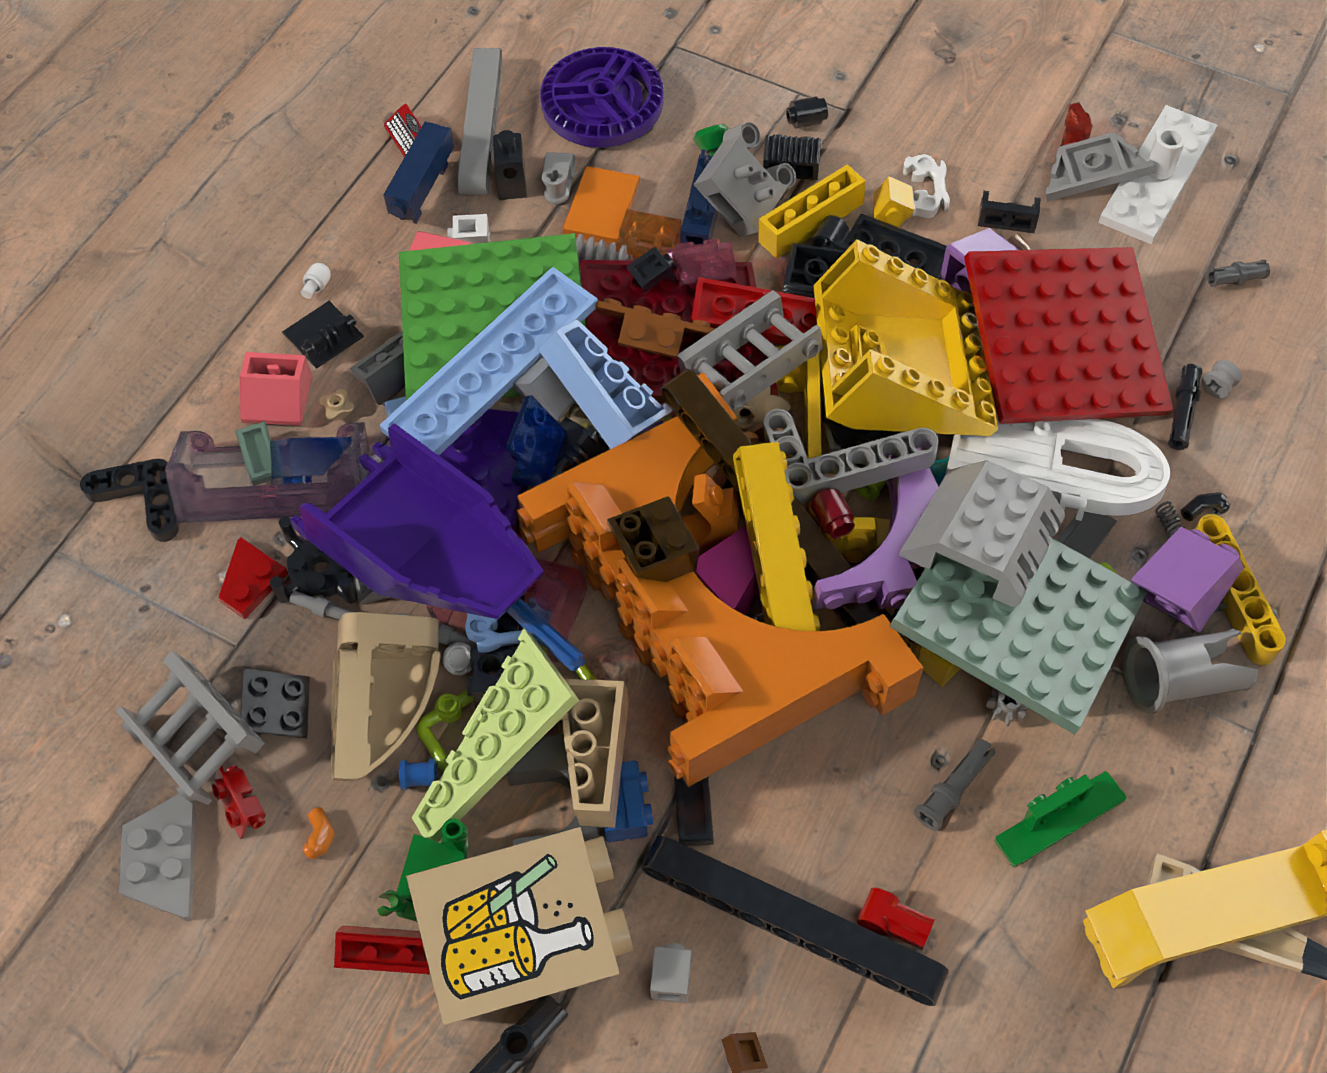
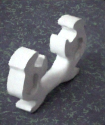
M929 155L908 156L904 161L903 174L908 175L909 172H913L912 182H923L925 177L929 176L934 180L935 193L932 196L926 190L914 191L913 201L915 210L912 216L932 218L937 214L940 205L943 206L944 211H947L950 197L946 192L945 186L947 172L945 162L941 160L940 166H937L935 160Z

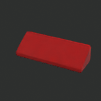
M341 926L336 931L334 968L431 975L420 931L359 926Z

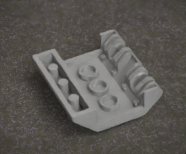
M988 460L949 469L902 547L899 556L928 569L931 568L938 554L946 556L999 580L993 599L1008 606L1016 607L1020 605L1025 596L1026 590L1030 586L1028 581L1035 576L1052 543L1051 537L1055 536L1059 530L1058 528L1065 518V513L1048 486Z

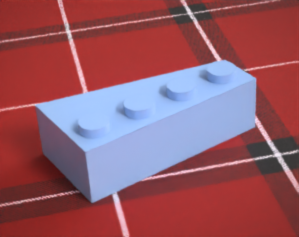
M575 320L555 331L538 350L601 437L612 449L654 428L673 410L666 403L663 405L659 404L651 396L653 391L645 383L640 386L627 373L630 369L622 361L613 360L607 354L608 348L582 323Z

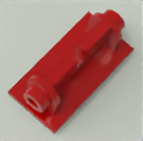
M233 765L224 772L221 766L216 771L214 780L211 782L212 792L215 798L221 800L225 807V817L229 827L235 828L239 838L242 839L244 838L246 827L252 826L253 829H258L265 824L264 818L266 814L256 795L243 799L244 795L251 794L253 791L244 770L239 769L237 765Z

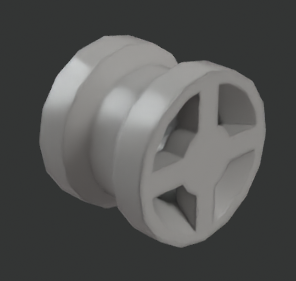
M1219 360L1212 366L1211 371L1203 376L1201 380L1202 386L1211 396L1225 398L1230 394L1232 387L1240 382L1242 375L1235 364L1227 360Z

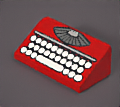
M407 104L402 105L384 123L385 129L403 157H405L421 129L420 123Z

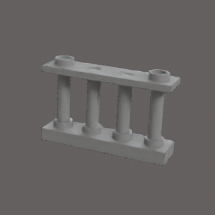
M772 290L679 353L677 358L680 371L682 373L684 370L690 369L696 375L704 372L711 383L720 390V395L731 410L735 411L809 358L815 357L823 349L821 329L815 325L803 334L784 318L781 296ZM774 325L790 338L792 342L779 350L760 333ZM747 342H751L769 358L755 367L736 350ZM726 358L742 371L744 375L730 383L712 366Z
M171 651L163 660L171 670L168 681L137 714L121 706L116 712L125 721L122 724L123 728L132 736L139 738L179 785L177 788L178 793L189 802L197 800L209 805L213 800L202 786L236 749L240 751L242 748H245L256 754L265 743L190 660ZM186 686L190 691L187 694L188 699L155 733L147 722L180 687L184 688ZM198 707H204L208 711L206 714L207 720L173 754L165 743ZM217 728H223L227 732V735L224 737L226 741L192 776L183 765Z

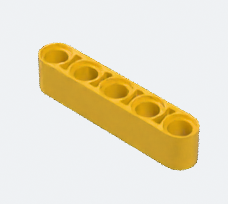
M1207 514L1199 520L1195 529L1206 534L1210 538L1209 541L1218 546L1226 544L1234 548L1239 553L1243 565V570L1232 584V586L1237 587L1241 591L1234 589L1232 586L1223 598L1224 603L1227 604L1224 611L1233 629L1242 631V635L1237 637L1250 661L1261 666L1269 665L1285 645V635L1226 521L1218 515ZM1247 614L1253 616L1255 619L1248 617ZM1261 642L1266 643L1270 648L1263 646Z

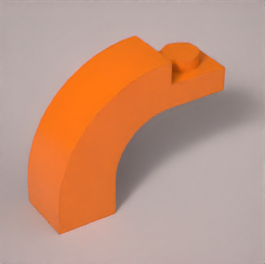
M707 473L696 475L694 478L692 505L700 513L682 516L681 518L699 547L698 557H700L738 531L740 499L733 487L722 490Z

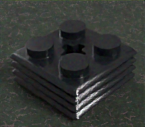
M793 243L784 278L783 293L815 298L813 285L839 259L845 250Z

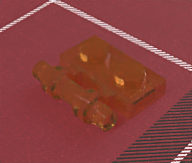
M627 209L619 229V237L628 240L627 243L616 241V251L619 252L622 245H626L627 254L632 255V259L656 246L662 255L668 253L672 258V252L662 249L663 246L675 249L682 227V220ZM638 242H643V243H648V244H653V245H652V248H649V247L639 246V245H638Z

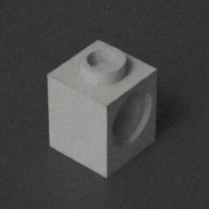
M666 943L663 947H655L650 987L651 1000L687 1003L692 961L691 950H685L683 945L676 943Z

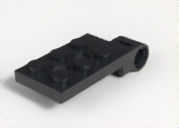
M864 214L859 215L850 232L844 220L837 216H826L811 239L812 246L845 251L856 239L868 245L871 244L880 251L891 249L895 253L890 256L898 257L904 263L914 268H920L937 279L941 276L947 247ZM917 259L921 264L911 265L907 261Z

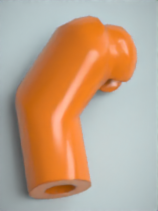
M317 807L307 814L314 829L308 838V842L303 845V853L309 859H317L320 855H324L335 838V832L322 807Z

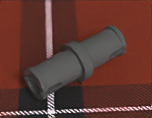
M1265 259L1249 263L1238 261L1232 263L1231 266L1210 268L1207 272V280L1211 287L1231 283L1242 285L1248 280L1267 278L1270 275L1269 263H1266L1267 260Z

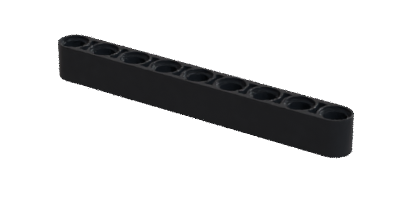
M661 835L657 836L641 867L647 875L921 1004L927 1006L936 1005L949 970L943 964L671 838Z

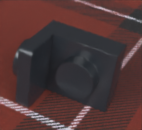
M656 246L626 266L629 273L644 292L666 277L672 283L677 280L673 271L676 268L674 261L668 253L662 255Z

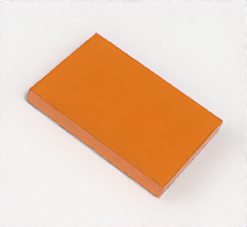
M586 166L563 226V234L575 233L576 238L579 234H583L586 240L592 236L596 242H600L603 239L607 244L615 242L618 246L640 184V176Z

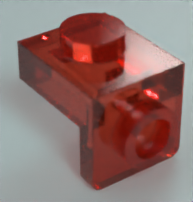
M1080 102L1069 105L1064 123L1066 129L1064 130L1060 146L1090 138L1093 125L1090 115L1084 111Z

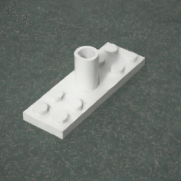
M1165 105L1139 149V156L1147 162L1150 159L1155 162L1156 173L1120 182L1103 210L1098 223L1152 244L1214 135L1217 125Z

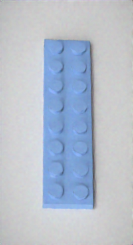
M552 267L380 424L381 431L389 437L388 427L394 423L437 455H440L513 386V383L542 356L538 349L555 331L575 320L581 323L596 309L595 306L598 299Z

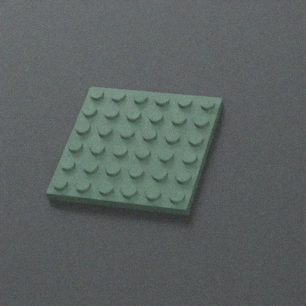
M1051 537L1052 543L1035 576L1028 581L1030 586L1026 590L1020 605L1012 607L993 599L999 580L938 554L931 568H925L894 617L890 627L1075 735L1081 728L1148 591L1140 590L1127 579Z

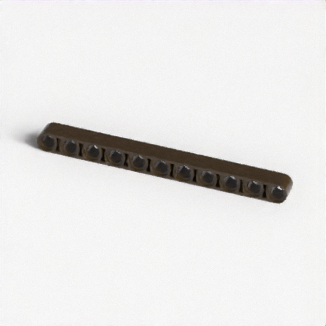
M686 369L661 387V394L669 407L740 494L733 454L739 447L753 444L701 379L692 370ZM794 496L791 506L793 516L796 515L800 524V534L797 535L799 547L804 549L807 560L804 572L805 576L815 587L818 580L842 574L852 567ZM875 598L866 603L851 602L832 609L846 627L870 621L882 614L886 616L890 623L893 621V618L885 608L879 609ZM898 632V634L910 648L911 644L908 637Z

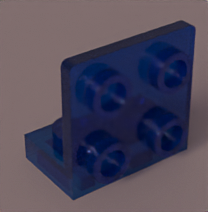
M533 395L525 396L506 444V448L518 459L511 480L517 486L538 485L549 480L567 433Z

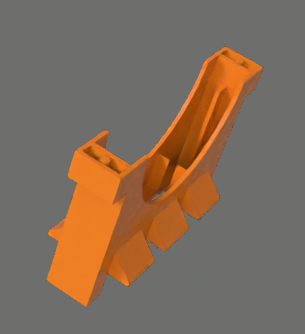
M705 373L697 375L734 422H736L737 416ZM672 411L670 420L518 495L520 509L516 510V513L522 524L519 527L522 538L526 544L532 543L538 553L569 537L573 545V549L570 550L572 558L578 567L583 565L587 571L586 578L594 591L599 590L604 599H614L618 605L617 611L621 618L618 627L623 637L627 641L631 639L636 646L635 653L643 666L648 665L653 674L656 673L660 678L664 676L670 684L668 686L671 694V700L668 701L669 706L677 718H683L685 724L670 732L671 746L668 747L671 760L668 761V764L677 779L683 778L687 786L690 787L862 690V695L871 708L875 707L881 716L915 697L924 667L898 632L890 627L891 623L884 614L870 621L837 630L797 631L768 625L734 610L717 598L694 572L668 582L636 577L609 528L607 519L667 496L671 498L680 514L685 501L694 488L695 476L705 474L716 465Z

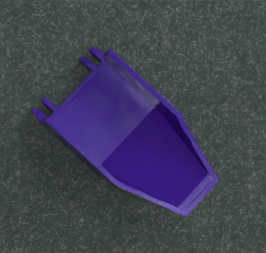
M394 423L388 427L390 447L381 442H376L372 446L374 453L384 461L382 464H379L367 454H363L359 457V461L370 474L329 512H323L312 503H303L299 507L301 517L295 515L290 519L295 530L304 539L310 541L366 586L382 596L498 620L543 575V569L523 540L519 539L513 531L511 523L495 505V500L491 494Z

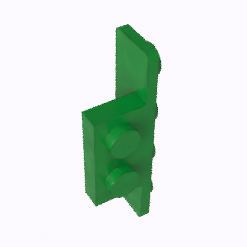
M1107 771L1091 780L1086 774L1076 780L1073 777H1069L1055 788L1056 792L1048 797L1045 794H1041L1027 804L1028 810L1024 819L997 835L994 841L1012 867L1016 868L1122 804L1127 796Z

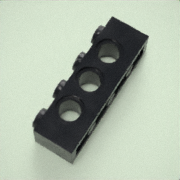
M525 594L520 597L523 601H525ZM505 612L497 620L498 629L494 631L497 633L520 631L523 629V626ZM477 643L476 648H471L470 666L474 668L473 676H468L467 694L468 696H473L476 708L488 688L496 685L505 670L501 667L507 656L512 658L519 644L501 646L487 653L479 652ZM498 670L495 673H489L490 671Z

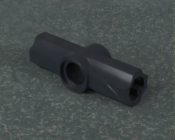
M552 996L540 997L515 1025L509 1026L503 1031L500 1041L469 1073H516L521 1067L528 1065L533 1060L536 1051L568 1018V1013ZM518 1038L525 1039L528 1043L523 1052L513 1054L508 1051L509 1045L513 1040Z

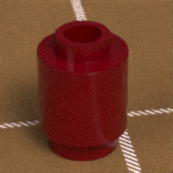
M825 488L814 495L811 508L826 534H830L832 538L837 539L846 536L854 529V515L839 490Z

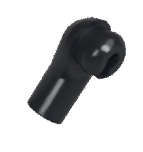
M1221 492L1199 494L1186 504L1180 512L1184 519L1193 521L1205 509L1213 508L1215 514H1224L1230 509V503L1227 501L1228 497Z

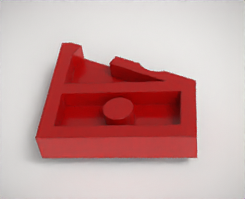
M240 537L237 540L218 598L223 605L245 620L272 592L271 578L279 576L283 580L288 575V572L284 566Z

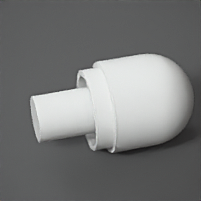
M315 263L309 267L303 277L304 287L301 290L303 297L310 299L314 293H319L325 288L331 277L330 269L325 264Z

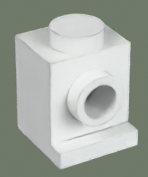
M487 214L453 216V227L448 228V237L474 242V244L490 242Z

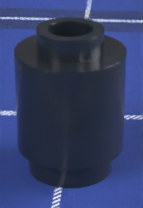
M814 96L790 101L789 107L786 108L788 123L792 124L795 129L821 124L822 120L828 118L826 100Z

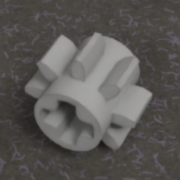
M993 687L992 697L988 698L986 703L987 708L993 709L992 720L998 719L1005 722L1006 726H1009L1011 721L1015 719L1022 722L1026 715L1024 710H1027L1028 707Z

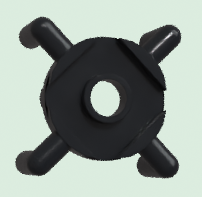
M282 517L278 522L286 542L294 551L287 559L288 573L292 582L285 586L282 578L279 576H275L270 580L271 588L280 603L288 602L292 592L295 590L312 597L313 595L330 597L338 593L347 603H355L357 601V594L351 580L352 574L310 541L306 540L304 542L297 535L295 528L290 522V518ZM320 562L329 563V567L325 571L320 573L313 571L316 564Z

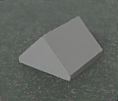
M543 356L521 375L511 387L557 421L576 403Z

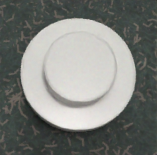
M463 642L449 645L443 654V664L447 671L454 675L469 673L473 669L470 666V650L472 647Z

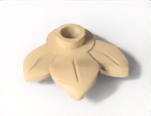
M769 386L746 402L743 407L733 411L737 416L735 423L739 428H747L749 430L763 422L768 412L774 409H782L788 412L791 405L781 396L770 395ZM746 408L751 412L748 416H742L739 413L740 410Z

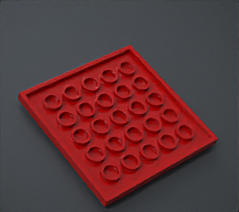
M1133 247L967 252L964 260L999 424L1168 415L1173 411Z

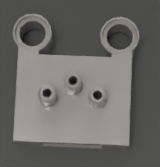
M746 122L725 131L722 144L694 183L699 192L740 237L759 232V218L772 211L786 189L791 188L796 181L795 171L789 164L783 163L765 169L748 150L756 147L761 137L758 127L752 122Z

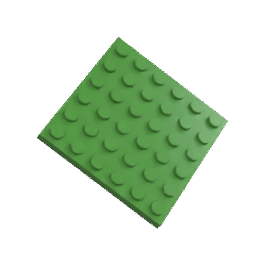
M575 233L399 252L406 400L552 267L581 286ZM510 388L501 398L522 395L513 388Z

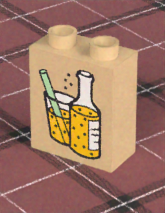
M581 827L406 876L443 1026L618 975L620 973L615 956L634 951L623 909L619 908L603 913L596 884L614 879L604 838L602 836L584 841Z

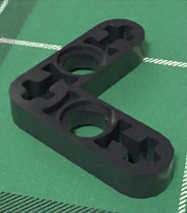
M151 459L87 473L81 479L80 488L85 497L92 502H103L144 493L146 523L152 537L157 541L167 542L178 534L179 519L173 471L167 461ZM157 471H162L160 472V481L162 484H157L154 478L157 474ZM124 476H135L134 481L130 485H119L120 480ZM100 483L96 490H92L95 488V484ZM158 495H168V500L164 504H153L154 498ZM163 515L167 524H165V529L159 530L162 525L160 516Z

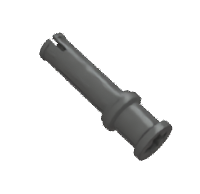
M978 739L943 783L940 782L932 787V794L925 803L917 805L914 809V814L923 825L934 831L939 830L943 825L942 820L951 809L954 810L959 806L960 795L996 753L994 748L987 751L992 746L984 739Z

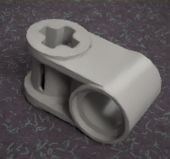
M546 152L542 182L546 185L544 191L545 199L550 204L559 205L565 203L569 198L576 168L574 153Z

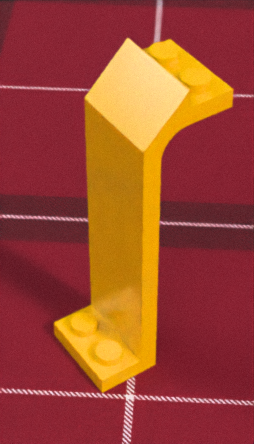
M776 346V348H778L779 350H781L783 347H785V346ZM818 353L815 357L809 358L776 381L778 391L785 393L804 392V450L807 459L821 456L820 359ZM812 501L806 502L805 510L824 532L811 508ZM854 517L855 527L844 537L834 539L830 534L825 533L848 562H862L871 555L875 534V518Z
M1327 830L1319 832L1304 845L1134 888L1086 910L1087 917L1083 920L1085 933L1088 940L1093 943L1100 959L1101 969L1109 979L1112 988L1125 986L1144 971L1167 961L1326 918Z

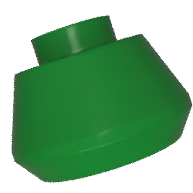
M725 124L703 128L695 133L694 142L701 151L702 149L706 150V154L714 156L723 142L725 131L730 128Z

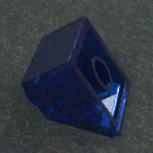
M306 437L270 441L272 479L282 478V484L312 483V477L323 476L351 445V437Z

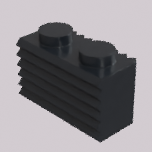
M768 134L765 138L763 167L768 169L787 163L794 169L797 179L818 180L821 139L809 136H801L800 138L795 136L793 138L792 136L787 137L781 134H774L772 136Z

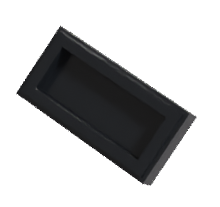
M709 776L690 787L687 786L683 778L677 779L674 777L679 843L686 846L714 845Z

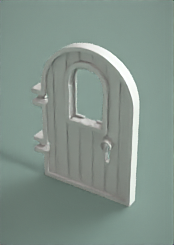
M997 412L998 430L991 436L954 434L946 470L947 474L949 469L988 460L1048 486L1063 511L1065 507L1077 509L1075 520L1082 521L1084 511L1101 515L1121 516L1148 510L1161 500L1170 477L1169 464L1161 450L1143 435L1123 425L1101 419L999 424ZM1061 449L1122 462L1136 471V475L1132 477H1118L1062 465Z

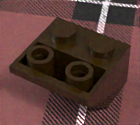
M669 496L607 519V524L636 577L668 582L697 570L699 547Z

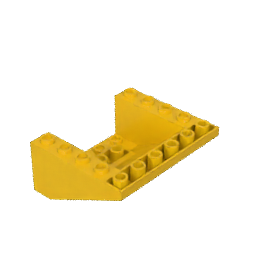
M856 239L813 285L817 326L821 329L823 345L820 357L826 418L851 429L907 432L918 428H928L938 434L991 436L998 430V424L972 295L967 291H961L951 286L944 280H939L927 274L920 268H914L904 263L898 257H892L878 250L875 246Z

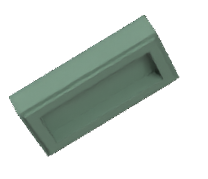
M265 421L235 431L253 486L283 477Z

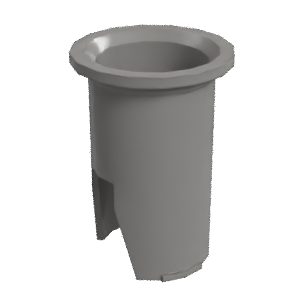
M1231 629L1225 632L1154 643L1149 638L1142 636L1131 639L1124 651L1123 669L1126 686L1134 704L1144 713L1155 714L1162 710L1164 704L1168 702L1242 690L1245 692L1253 689L1257 682V668L1227 663L1212 665L1210 660L1226 652L1228 640L1242 635V631Z

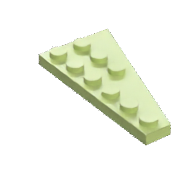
M525 629L522 630L518 637L521 643L512 658L507 656L501 667L505 670L495 686L488 688L464 728L462 734L465 737L457 751L451 750L445 760L448 766L440 780L432 782L412 816L418 830L425 838L439 842L441 840L443 824L449 819H458L460 821L579 701L532 633Z

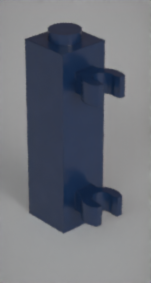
M424 122L383 194L388 214H392L400 218V220H404V218L413 220V223L417 224L422 215L421 206L439 174L444 175L448 168L447 159L454 149L451 128Z
M703 149L701 154H699L680 231L681 250L709 254L718 212L694 186V183L713 157L706 155V150Z

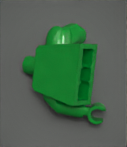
M458 819L447 820L441 828V843L417 834L413 835L397 891L388 890L379 896L381 899H387L390 902L391 908L387 906L379 907L377 909L379 915L388 916L396 912L398 917L418 922L406 876L468 859L469 843L467 840L468 828L466 824Z

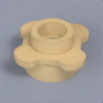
M338 389L335 393L329 396L324 395L320 398L319 403L326 410V418L342 420L354 410V404L348 400V392L345 389Z

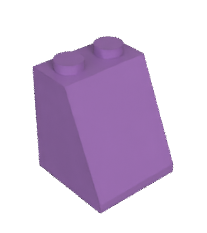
M990 228L953 242L946 247L940 280H944L951 286L961 291H967L972 295L964 256L968 251L1019 249Z
M1180 527L1134 575L1132 582L1140 590L1148 591L1143 602L1200 633L1243 570V565L1239 553L1234 548L1226 544L1218 546L1210 542V538L1197 529L1189 531Z

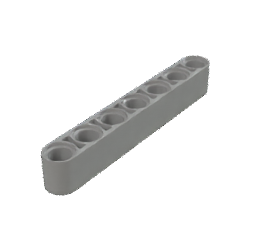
M501 48L473 49L458 172V190L460 195L489 194L494 149L493 136L496 131L502 76Z

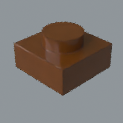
M756 1032L730 1034L721 1039L732 1073H760L768 1068Z

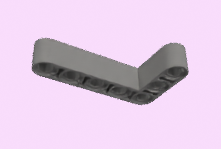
M774 409L768 412L764 418L765 443L779 442L780 451L794 456L787 458L785 476L787 483L791 484L795 481L805 483L801 486L791 484L793 495L800 504L813 501L814 495L825 488L837 489L842 493L926 469L932 466L936 459L939 442L938 436L928 428L914 429L807 459L790 413L786 410ZM774 428H783L784 430H782V431H774V430H772V429H774ZM917 447H926L928 450L922 451L917 449ZM893 455L896 456L897 459H888L885 456ZM864 464L867 467L857 468L854 465ZM830 472L834 473L835 476L826 477L823 474Z

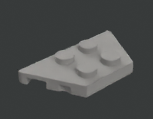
M1115 132L1060 146L1056 154V163L1052 167L1050 184L1046 188V199L1048 202L1156 173V165L1151 159L1147 162L1139 156V150L1131 144L1125 143L1123 138Z
M177 794L122 826L119 893L122 897L137 903H145L149 907L161 912L166 911L179 916L182 920L192 921L196 800L189 802L180 794Z

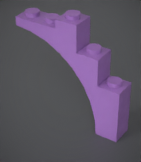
M889 455L888 459H897V457ZM929 467L886 480L891 505L889 531L886 539L861 564L842 574L818 580L813 589V599L811 600L813 609L825 607L827 609H835L846 603H866L874 598L879 609L889 607L894 609L901 608L917 582L912 570L922 566L900 557L899 553L938 489V485Z

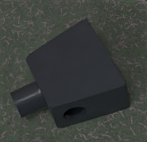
M503 130L493 136L494 164L499 200L527 198L525 158L521 134L513 133L510 130ZM506 168H514L516 175L507 177Z

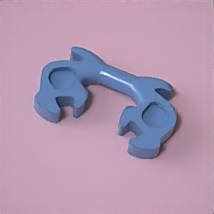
M531 597L529 599L530 607L553 626V614L548 607L547 599ZM467 613L466 634L469 640L477 643L479 652L487 653L501 646L521 643L518 637L522 630L497 633L494 631L498 629L497 619Z

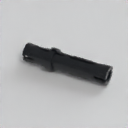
M1187 364V367L1183 366L1181 382L1175 391L1177 403L1168 445L1176 450H1184V448L1187 449L1189 446L1195 405L1201 395L1199 383L1203 370L1196 364Z

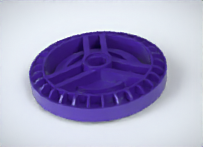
M595 47L574 52L554 64L542 81L540 99L546 122L559 136L578 145L612 147L631 142L644 135L654 126L662 113L664 92L663 82L659 73L645 58L625 49ZM638 81L645 87L648 93V98L643 106V94Z

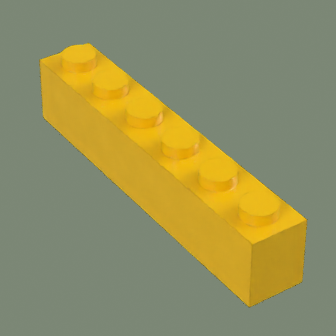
M779 442L741 446L733 454V460L765 624L797 631H820L818 616L815 613L813 614L810 602L813 599L812 585L809 580L806 581L804 572L807 564L804 549L799 547L797 537L800 534V524L796 515L793 516L792 512L793 489L791 484L787 483L785 471L787 470L786 455L784 451H780Z

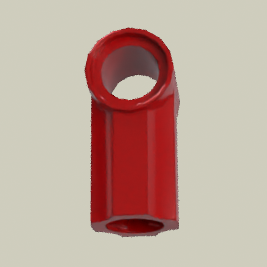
M880 888L870 889L857 919V923L870 931L881 936L888 934L920 950H923L935 919L900 904V900L895 895Z

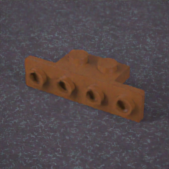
M604 299V302L597 301L595 306L596 313L623 319L618 345L677 359L683 334L703 338L715 330V328L710 327V323L705 321L693 320L690 323L682 321L680 316L672 313H663V316L652 314L649 308L634 306L631 309L621 306V302L613 299Z

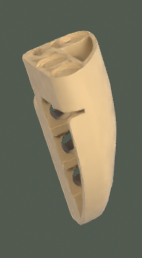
M350 612L342 615L338 625V657L333 662L331 715L332 781H358L381 765L401 745L414 728L425 710L439 668L438 619L422 616Z

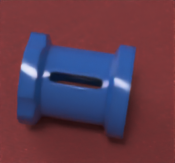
M436 758L429 759L428 762L408 763L407 760H400L399 782L401 790H408L412 786L430 787L433 781L438 780Z

